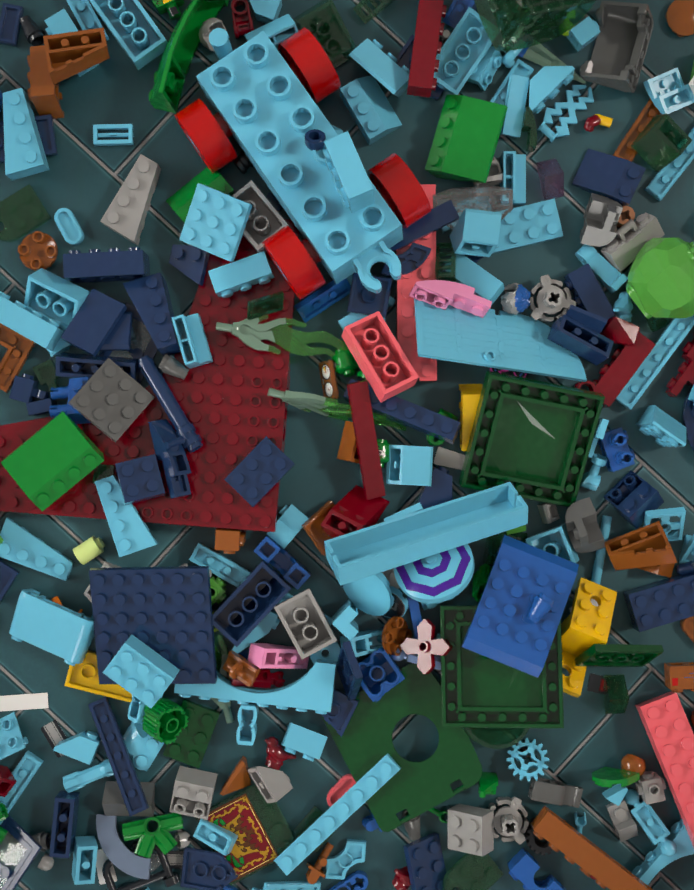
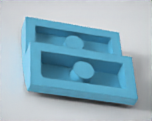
M678 67L643 82L650 99L663 116L694 103L693 92L689 84L684 85Z

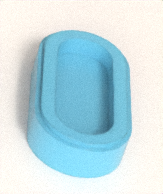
M67 208L58 209L54 215V220L65 241L74 246L81 244L84 240V232L75 215Z

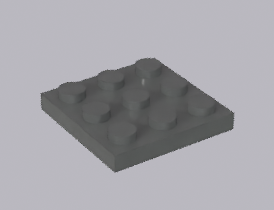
M108 358L68 404L112 441L116 442L154 399V396Z

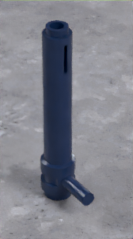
M148 355L141 357L138 360V366L177 431V437L164 442V447L170 449L182 444L189 453L200 449L203 446L202 438L199 434H196L195 426L193 423L190 424L155 362Z

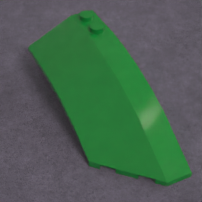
M192 0L185 9L165 47L158 71L156 70L154 73V87L149 92V101L154 109L177 113L185 79L200 44V26L207 19L216 18L223 6H228L229 0Z

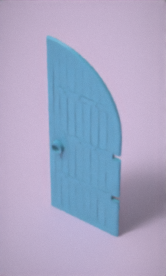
M414 298L418 357L581 382L587 381L585 370L578 355L547 339L551 327L539 320H534L532 317L523 314H508V312L499 310V315H495V309H489L486 315L481 318L454 308L451 305L444 310Z

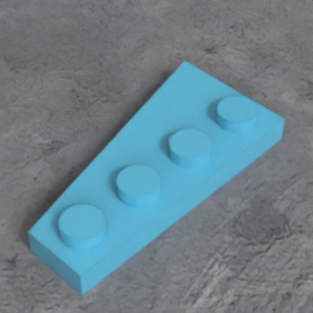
M112 475L95 481L119 557L157 545L158 542L153 538L148 526L139 516L136 507L133 504L125 505L117 477Z

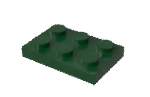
M184 699L181 707L186 712L185 715L189 717L187 719L189 720L188 726L182 729L179 736H176L177 739L174 743L166 745L163 755L200 768L221 712Z

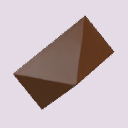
M242 756L220 791L222 796L252 785L250 774L247 771L246 757Z

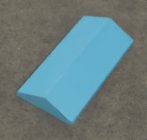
M469 7L442 46L440 54L436 55V60H440L438 72H434V78H437L436 85L452 95H458L501 29Z

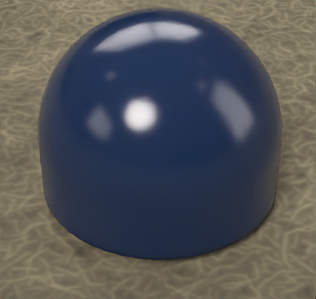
M318 129L306 132L305 145L309 150L319 151L324 147V141L326 140L324 132Z

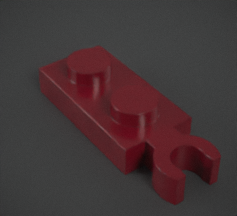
M260 668L258 677L251 687L270 688L271 685L283 687L285 679H283L284 673L280 671L270 673V669ZM231 678L232 686L248 687L237 678Z

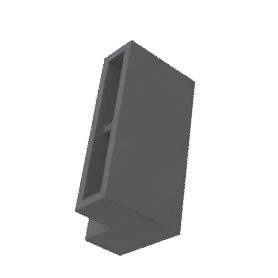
M106 781L102 800L105 816H129L117 781ZM140 782L149 808L133 816L154 817L155 782Z

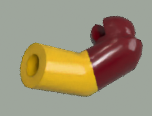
M595 114L585 120L584 129L592 132L594 127L598 125L610 128L613 118Z

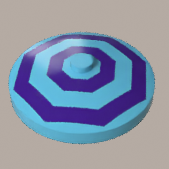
M465 544L395 567L394 574L399 587L408 597L423 603H440L452 599L467 587L474 573V557L470 546Z

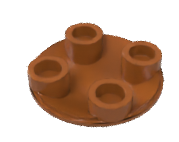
M675 0L671 3L665 14L669 27L679 37L694 34V0Z
M35 231L23 239L18 246V253L26 267L37 271L41 268L47 269L55 262L58 255V247L50 235L41 231Z
M394 616L387 621L383 628L382 646L390 655L399 656L402 652L400 645L406 638L412 637V631L408 629L404 618Z

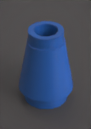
M540 592L538 596H535L527 618L537 624L553 608L554 601Z

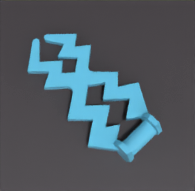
M572 85V90L565 91L567 102H555V109L547 107L543 123L537 130L544 133L551 143L557 137L569 136L567 124L578 123L575 110H587L585 103L594 102L591 87L588 88V97H579L581 96L579 90L585 89L586 85ZM573 97H578V103L573 101ZM561 108L567 109L569 117H559L560 126H555L556 133L553 132L546 124H553L552 116H562Z

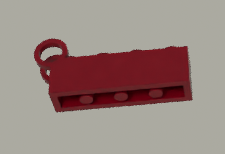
M639 332L635 346L622 345L620 349L617 348L612 353L611 358L613 359L609 364L606 363L600 369L599 373L601 375L597 380L578 382L574 388L580 389L584 384L589 388V391L602 393L605 396L603 407H610L656 344Z

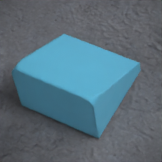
M616 784L612 788L605 790L602 794L607 800L619 806L628 788L626 786L621 787V784Z

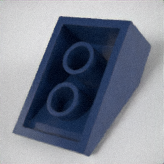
M588 148L572 185L589 193L611 198L622 206H628L646 168L629 160Z

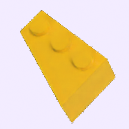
M459 384L461 392V402H459V422L461 428L459 433L462 451H467L483 387L482 384Z

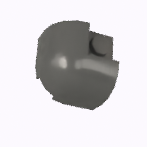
M591 193L583 216L585 219L583 229L580 230V243L600 247L613 241L618 234L616 225L623 210L622 205L611 198Z
M590 497L571 504L566 511L565 520L567 533L574 550L579 553H588L605 548L604 537L597 523V513Z

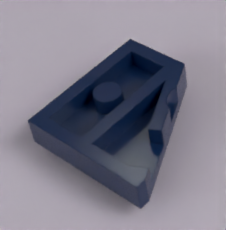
M173 244L169 263L194 282L203 286L210 253L194 246Z

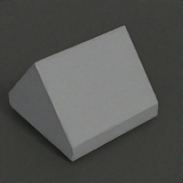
M543 503L537 505L543 524H549L560 519L556 504Z

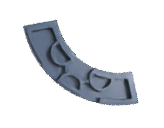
M96 814L98 839L108 859L124 873L136 878L149 880L151 858L139 856L124 845L118 832L117 816Z

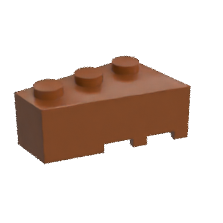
M104 28L43 36L49 73L53 85L110 58Z
M31 46L30 55H27L30 72H27L30 88H28L29 100L33 101L39 116L51 114L53 119L64 118V111H62L59 100H63L62 93H59V83L53 85L49 73L45 46Z

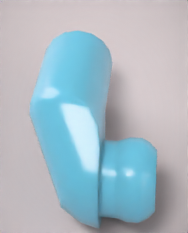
M518 39L502 57V64L506 68L514 66V59L526 46L522 39Z

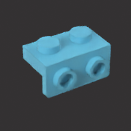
M490 46L467 80L477 84L483 91L492 82L495 72L502 64L503 56L497 47Z

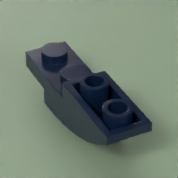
M167 419L148 422L157 461L162 460L170 498L190 495L191 490L187 474H190L191 470L182 444L170 449L164 447V442L177 437L175 430Z

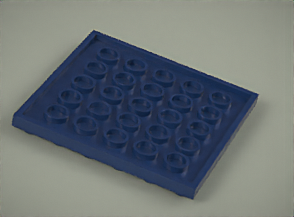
M209 566L91 568L89 570L99 684H117L102 672L131 635H134L180 669L171 684H216L217 672Z

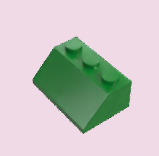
M206 167L166 200L184 224L198 183L231 196L235 194L232 187L218 171L212 173Z

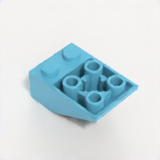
M649 405L636 423L643 434L647 436L652 435L656 438L655 442L662 447H685L686 427L656 405Z

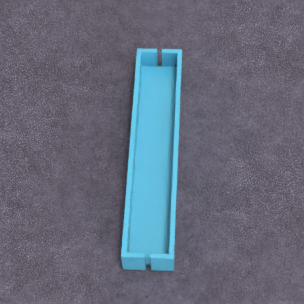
M507 482L324 541L326 559L341 586L528 524V505L520 495L518 496V492L511 482Z

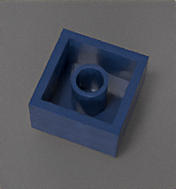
M155 454L115 464L125 505L165 495Z

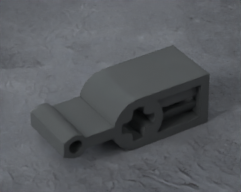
M531 777L528 795L534 801L579 808L583 788L538 777L536 781Z

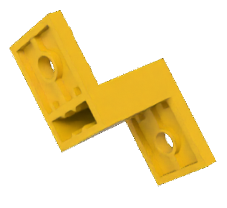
M582 577L577 583L571 614L561 623L562 668H565L569 673V676L563 675V692L576 698L581 696L587 666H576L575 658L594 644L607 643L617 596L616 591ZM590 599L596 600L598 606L592 605Z

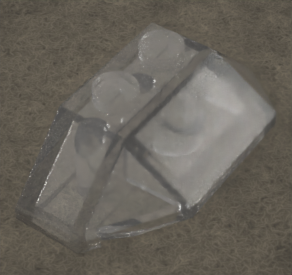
M492 185L451 188L432 195L433 208L451 200L459 217L466 208L500 212L502 220L513 210V190L510 188ZM458 220L447 226L453 230Z

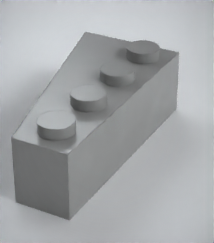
M140 154L100 221L104 226L136 245H139L146 215L161 172L159 165Z

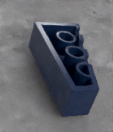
M156 273L123 283L160 353L165 356L166 354L173 355L181 352L172 322V317L175 316L168 286L162 274Z

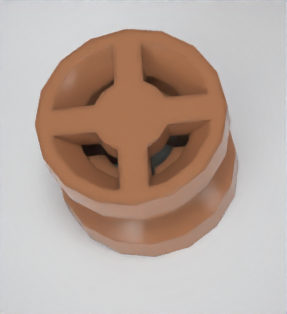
M622 206L623 210L616 227H622L630 219L634 221L635 212L631 207Z

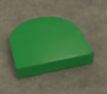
M603 767L592 772V781H595V784L601 787L612 788V784H621V787H625L640 780V773L611 767Z

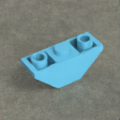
M544 66L530 80L528 114L530 116L535 112L538 114L545 107L544 103L549 98L552 100L560 92L558 89L563 84L567 86L573 80L575 70L573 66Z

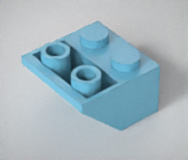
M465 208L450 234L454 254L490 257L498 245L501 213Z
M389 445L386 484L431 486L433 447Z

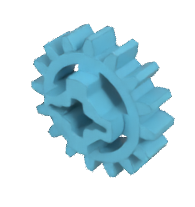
M528 738L525 739V743H522L519 739V745L512 744L514 750H508L507 752L511 757L506 758V761L512 763L508 766V769H514L513 776L515 777L519 774L520 781L524 777L527 778L528 782H530L531 777L537 781V775L544 776L542 770H548L545 762H549V758L544 757L548 752L547 750L542 751L543 744L541 743L537 746L535 739L532 743H529ZM528 747L526 751L519 752L520 749ZM535 750L540 754L541 761L535 757ZM531 756L533 762H529L528 765L525 764V760L522 758ZM515 759L521 764L520 770L515 764ZM532 768H536V769H537L536 771H534V772H532V773H528V770H530V769H532Z

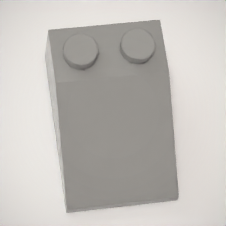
M310 588L274 606L302 660L337 641L334 631Z

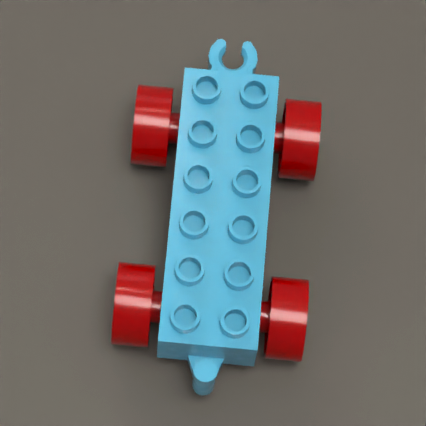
M304 27L278 44V51L263 30L233 51L227 31L222 28L212 30L209 34V42L215 51L218 62L196 77L205 97L216 113L212 115L204 102L198 98L174 116L212 173H215L238 157L228 139L230 136H233L304 238L302 241L286 225L262 242L268 255L290 288L301 300L324 285L326 282L316 265L318 262L322 263L336 285L354 272H357L362 285L367 290L380 293L382 290L381 283L370 273L371 267L377 262L386 263L392 278L399 280L402 276L401 263L398 256L390 248L403 240L402 228H408L431 212L429 200L407 164L397 154L393 153L367 171L373 187L375 203L351 213L349 207H344L340 191L336 188L331 170H328L324 160L325 157L322 150L325 149V145L319 151H311L305 145V134L312 129L324 132L326 140L338 135L316 105L341 87L337 72L318 40Z

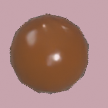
M626 754L621 760V769L638 772L642 776L646 770V763L640 757Z

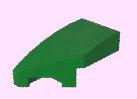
M482 772V776L478 781V794L481 798H484L486 794H496L498 777L495 772Z

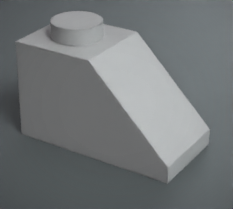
M262 766L251 767L247 770L267 803L277 802L293 789L289 777L283 771Z

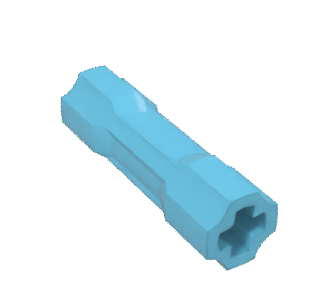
M106 759L100 764L83 771H76L63 776L65 790L70 793L83 788L88 783L114 775L109 760Z

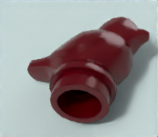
M270 736L264 740L267 743L266 753L268 755L266 757V766L280 770L284 760L296 759L297 755L284 751L276 737Z
M407 866L400 869L396 868L394 870L396 875L392 880L393 886L397 890H408L411 883Z

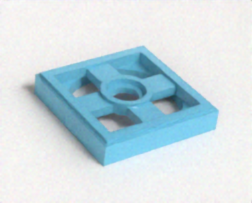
M684 507L645 511L643 527L649 525L651 519L661 518V526L664 524L668 525L663 529L668 541L682 540L686 510ZM670 516H678L680 521L670 522Z

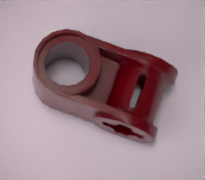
M232 0L231 10L235 38L239 39V36H244L253 31L254 27L247 0ZM238 6H244L245 10L243 12H237L236 8Z

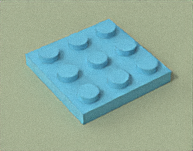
M198 183L179 240L227 261L234 262L253 204Z

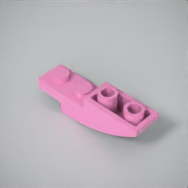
M445 280L418 281L409 294L410 297L437 308L446 310L451 305L481 318L486 315L492 304V301L475 295V288Z

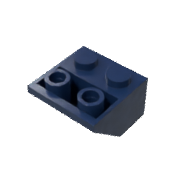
M632 470L604 496L606 501L636 529L644 522L645 511L657 510L664 503L659 492Z

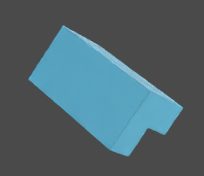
M286 14L244 36L246 41H249L264 30L276 49L279 50L278 44L298 32V29L290 15Z
M503 151L500 156L501 173H503V181L500 183V205H525L526 154H516V151Z
M196 313L189 316L182 314L172 317L185 366L191 369L213 362L200 315Z
M349 599L332 616V625L351 641L359 632L358 624L353 620L358 615V609Z

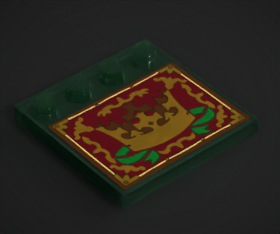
M256 784L210 808L207 821L238 835L232 851L225 856L238 874V877L229 883L230 886L276 863L274 860L296 840L277 802L267 803Z

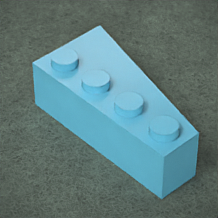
M23 88L4 92L5 175L13 181L50 170L28 94Z

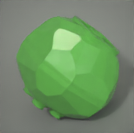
M679 237L652 238L645 243L636 255L628 274L626 290L647 319L652 317L687 318L694 315L693 241L691 243L685 242Z

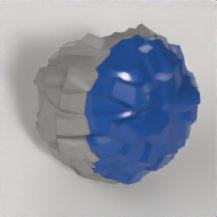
M512 283L504 287L505 294L501 296L504 312L516 315L525 311L531 304V293L522 284Z

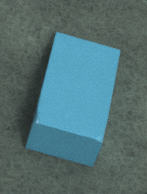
M200 819L193 837L226 856L232 851L238 835L205 819Z

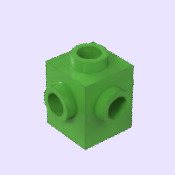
M214 576L210 579V588L215 590V593L211 592L212 605L215 602L219 604L226 597L224 593L227 590L225 587L226 583L221 578H215Z

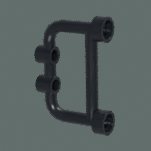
M138 841L131 845L132 849L130 850L132 852H135ZM155 845L154 851L158 854L163 870L150 875L149 880L139 879L116 888L110 872V868L114 864L107 859L102 868L108 890H136L163 879L165 887H170L177 884L180 878L177 872L173 873L167 855H164L157 845Z

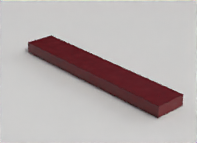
M363 380L347 384L365 499L370 500L386 496L368 381Z

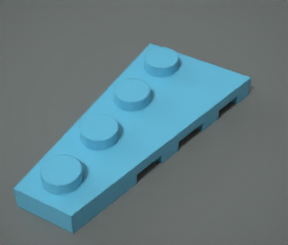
M7 517L0 533L4 540L0 545V557L67 581L74 562Z

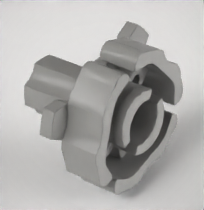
M544 275L540 277V283L530 290V295H534L537 289L542 288L536 296L538 308L534 305V298L530 297L531 304L529 309L532 312L530 316L534 320L539 319L550 323L554 320V317H546L543 313L550 315L561 311L555 317L557 320L566 313L570 305L576 306V302L571 300L569 288L560 289L563 286L562 281L554 280L549 275ZM554 297L555 300L550 302L549 298Z
M507 796L498 797L496 799L498 806L502 804H508L509 806L501 807L494 815V827L496 829L494 830V838H498L499 833L503 842L515 840L520 845L526 841L524 833L529 825L526 818L528 813L521 804V799L515 796L512 799ZM490 803L487 809L495 810L496 806L494 803ZM518 809L522 811V814L524 816L523 820L521 814L518 812Z

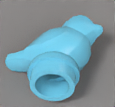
M623 291L614 303L613 312H615L616 317L631 322L633 303L627 291Z

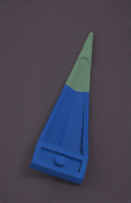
M453 0L445 18L442 20L455 29L470 7L501 29L492 45L508 51L518 39H522L526 46L518 56L541 66H567L487 0ZM574 72L573 79L585 84L586 81Z

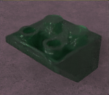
M665 113L654 116L632 143L631 147L656 172H659L678 158L691 143L692 139Z

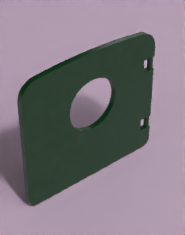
M415 663L400 669L405 679L386 692L377 703L368 697L364 689L358 692L356 699L359 700V703L342 737L324 720L356 783L387 753L401 767L391 779L366 801L379 828L384 832H389L401 826L405 822L475 785L482 776V765L465 728L442 727L440 684L432 672L423 674ZM411 714H419L429 718L435 724L439 733V744L436 751L431 757L420 762L409 761L401 757L396 751L392 740L393 730L397 722ZM460 779L463 785L452 790L450 784ZM407 809L409 815L399 820L397 813Z

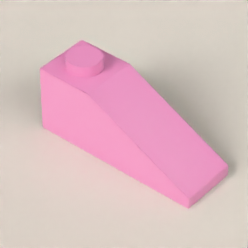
M251 643L248 661L259 668L307 669L309 656L302 660L296 648L291 646Z

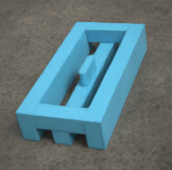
M132 124L93 125V144L95 146L134 145ZM128 130V133H98V131ZM98 138H128L120 140H98Z

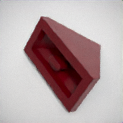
M615 316L608 319L600 334L614 341V344L635 346L640 327Z

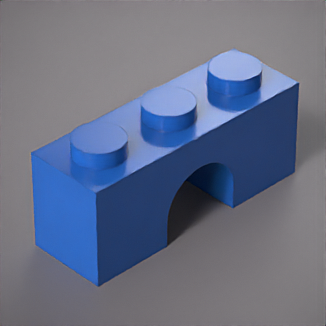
M268 535L253 550L266 563L274 566L283 575V578L297 590L311 575L307 568Z
M524 847L507 863L510 870L508 873L515 881L520 880L525 890H566L552 874L542 881L534 879V874L540 866L537 860Z

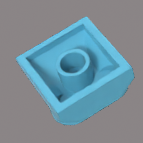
M132 721L123 735V739L134 767L147 772L164 742L161 743L143 730V723H134Z

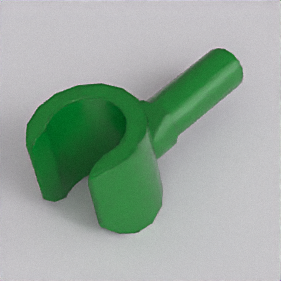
M435 808L428 810L436 814L442 823H448L444 819V815H448V811H440Z

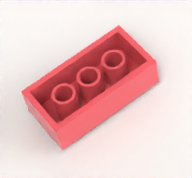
M379 311L344 327L341 337L380 403L416 384L419 378Z

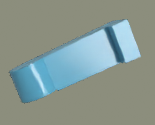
M584 244L575 253V256L583 266L589 263L596 279L611 294L628 280L625 274H621L593 246Z

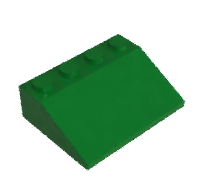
M447 94L425 170L436 178L486 183L508 107L464 95Z
M62 411L3 459L1 464L27 497L43 512L104 461V455L72 419Z

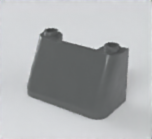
M601 1L600 8L596 11V20H598L601 32L597 36L591 60H586L580 67V76L588 82L623 92L634 93L653 30V16L648 4Z

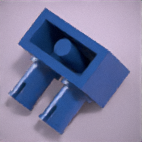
M89 377L71 378L67 387H52L50 389L53 391L50 392L52 400L68 398L67 404L50 405L49 408L52 409L49 410L51 418L64 411L75 424L91 423L68 404L86 384Z
M622 427L606 431L604 438L598 439L601 453L608 459L606 463L608 472H614L635 464L634 451L632 448H629L627 443L629 441L628 434Z

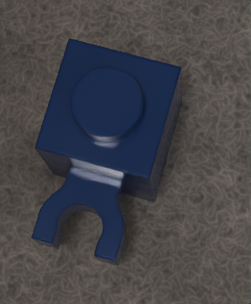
M23 373L22 377L15 375L9 398L30 403L34 402L35 397L48 399L50 392L38 390L39 381L33 380L34 376Z

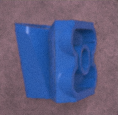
M383 646L358 663L363 675L361 686L373 702L377 703L386 692L405 679L401 670L391 656L383 649Z

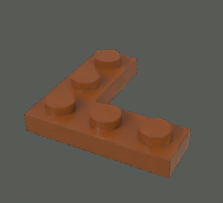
M0 323V345L8 349L0 362V389L9 393L15 375H19L36 343Z

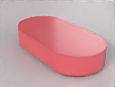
M352 774L344 775L327 793V803L330 807L356 784Z

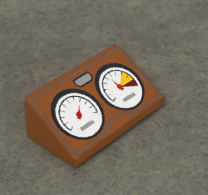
M332 360L319 363L323 395L326 397L325 401L336 400L339 398L334 363Z

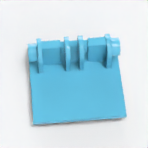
M15 712L0 719V760L26 748V744H28L27 737H22Z

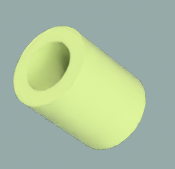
M92 536L75 547L73 552L79 562L85 565L104 552L105 544L100 537Z

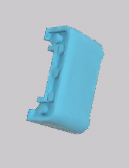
M32 588L21 591L9 630V634L12 635L11 638L18 642L25 641L65 659L64 662L66 664L75 666V664L83 663L95 636L93 616L90 618L82 612L78 613L46 599V596L40 595L39 591Z

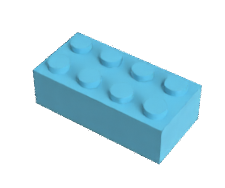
M89 0L137 70L164 52L167 40L138 0Z

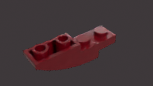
M694 338L691 342H687L682 349L684 353L681 357L687 362L684 361L677 370L679 372L675 378L673 377L666 385L668 389L665 393L670 397L677 396L685 384L688 386L694 384Z

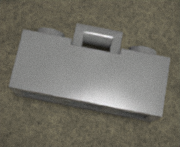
M645 212L639 215L635 222L630 219L617 230V237L602 248L601 252L605 259L621 272L635 260L636 255L646 242L652 238H661L665 234L657 218Z

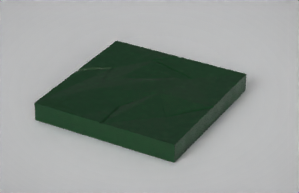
M487 371L459 479L460 486L482 491L511 482L517 490L518 496L520 495L524 499L570 507L571 504L576 502L605 396L598 392Z
M440 606L441 639H446L453 647L446 656H441L442 727L564 728L561 620L544 667L539 677L536 678L462 648L477 606Z

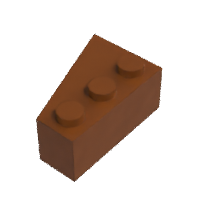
M660 521L604 542L615 571L678 563Z

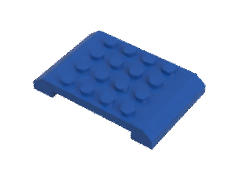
M504 535L471 625L463 641L462 648L538 678L544 667L569 598L579 564ZM541 592L553 600L554 603L552 605L553 608L536 624L528 619L527 615L535 596H538Z

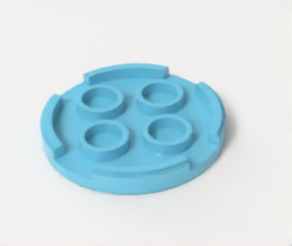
M382 572L343 585L350 601L358 609L369 615H384L394 604V596H392L389 587L390 583Z

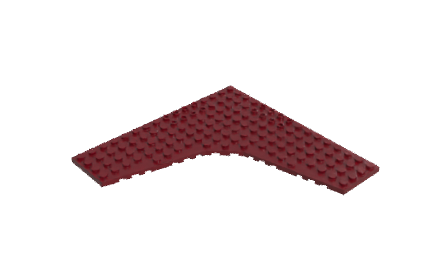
M284 219L300 240V232L292 220ZM244 235L242 236L234 262L257 254V251ZM267 252L266 255L274 278L263 285L259 283L252 285V288L247 291L238 290L233 292V295L227 298L217 296L208 271L232 262L210 253L203 286L199 285L189 315L196 313L200 315L213 362L189 369L184 380L166 373L162 374L190 424L193 423L195 426L196 434H199L202 438L203 446L192 453L184 449L191 473L187 474L191 494L187 496L170 498L162 460L157 461L165 495L133 503L143 522L276 532L280 481L255 507H252L224 480L266 436L283 453L285 448L288 403L267 394L269 388L289 391L295 293ZM255 315H258V324L286 318V325L271 329L275 343L261 340L264 344L269 345L268 352L250 348L238 337L232 335L231 332L216 330L217 322L233 324V322H240ZM176 353L174 357L185 366L182 353ZM150 385L145 389L154 396V399L116 442L112 441L92 423L76 424L101 450L104 455V461L43 512L27 497L1 464V461L53 418L45 417L0 425V511L107 519L95 481L115 475L118 479L115 468L116 463L155 454L148 422L167 419L175 430Z

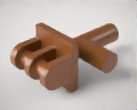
M329 842L325 845L314 865L309 862L306 863L309 868L306 878L310 884H315L320 876L323 878L326 876L321 868L327 865L326 859L334 847Z

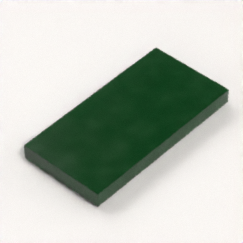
M594 644L575 658L576 666L643 667L661 655L664 650L662 645Z

